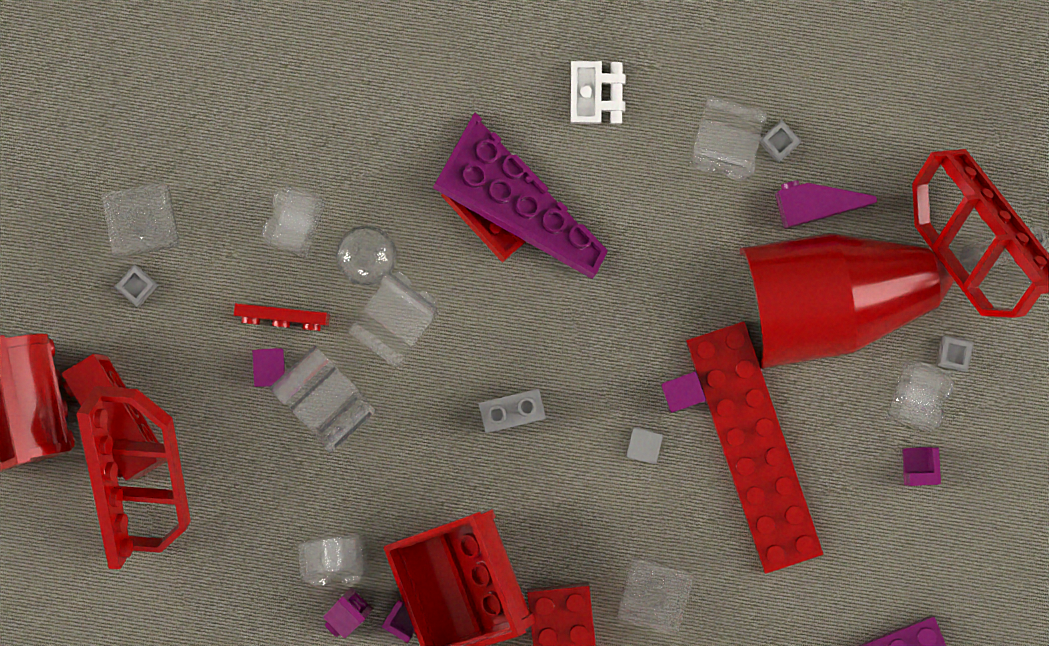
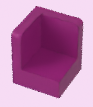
M282 348L252 350L254 387L289 385V375L285 373L284 350Z
M696 371L661 384L669 406L667 407L669 413L706 401Z
M915 447L902 450L904 485H941L939 447Z
M399 597L381 627L408 643L415 630L402 597Z

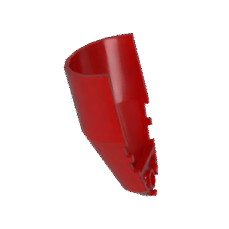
M826 233L739 249L740 255H744L747 260L758 304L763 343V358L759 363L761 369L854 353L938 308L955 281L935 253L927 247L837 233Z

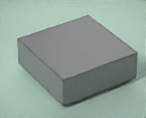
M782 119L758 140L778 163L802 142Z
M134 264L114 288L139 308L159 284Z
M942 336L936 366L968 372L974 342Z
M633 427L626 457L656 465L663 435Z

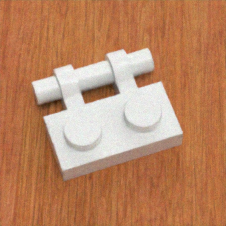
M571 61V124H601V112H610V124H622V112H625V102L622 101V88L626 84V75L623 74L622 62L610 63V73H602V61ZM602 85H610V101H601Z

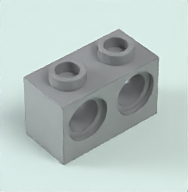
M539 389L478 403L485 433L546 419Z

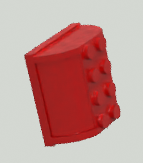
M30 334L5 338V335H0V472L19 465L57 457L72 451V448L75 447L73 433L71 430H68L65 419L68 417L67 403L64 399L61 400L59 387L62 386L61 374L58 369H55L53 362L55 345L53 340L48 338V334Z
M493 508L468 515L383 546L420 646H488L519 637L526 633L525 629L536 622L533 612L528 610L494 521L496 515Z

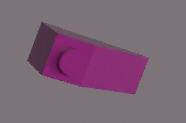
M799 180L782 184V190L775 193L784 229L877 203V198L873 195L812 183L800 185Z
M351 587L323 616L327 621L324 625L334 636L338 637L341 635L345 639L366 619L373 608Z

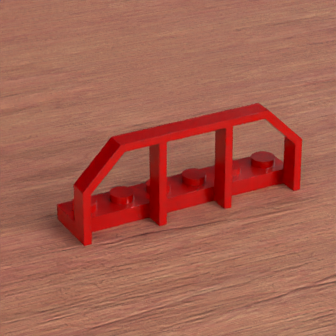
M966 149L931 152L912 183L915 228L981 316L1008 318L1026 316L1040 295L1049 293V253ZM941 164L947 175L952 178L962 191L964 198L939 235L930 223L928 184ZM973 208H975L981 219L986 222L996 237L969 275L948 246ZM1005 248L1032 282L1014 309L994 308L979 288V285Z
M95 386L76 414L108 568L121 570L126 559L131 556L132 551L161 553L186 531L191 519L173 418L138 389ZM102 401L130 403L162 429L164 443L113 440L108 434V414L106 409L103 408ZM113 454L167 458L172 490L119 486L117 479L118 465L114 462ZM132 501L175 505L179 524L163 538L129 536L127 529L128 516L124 514L122 502Z

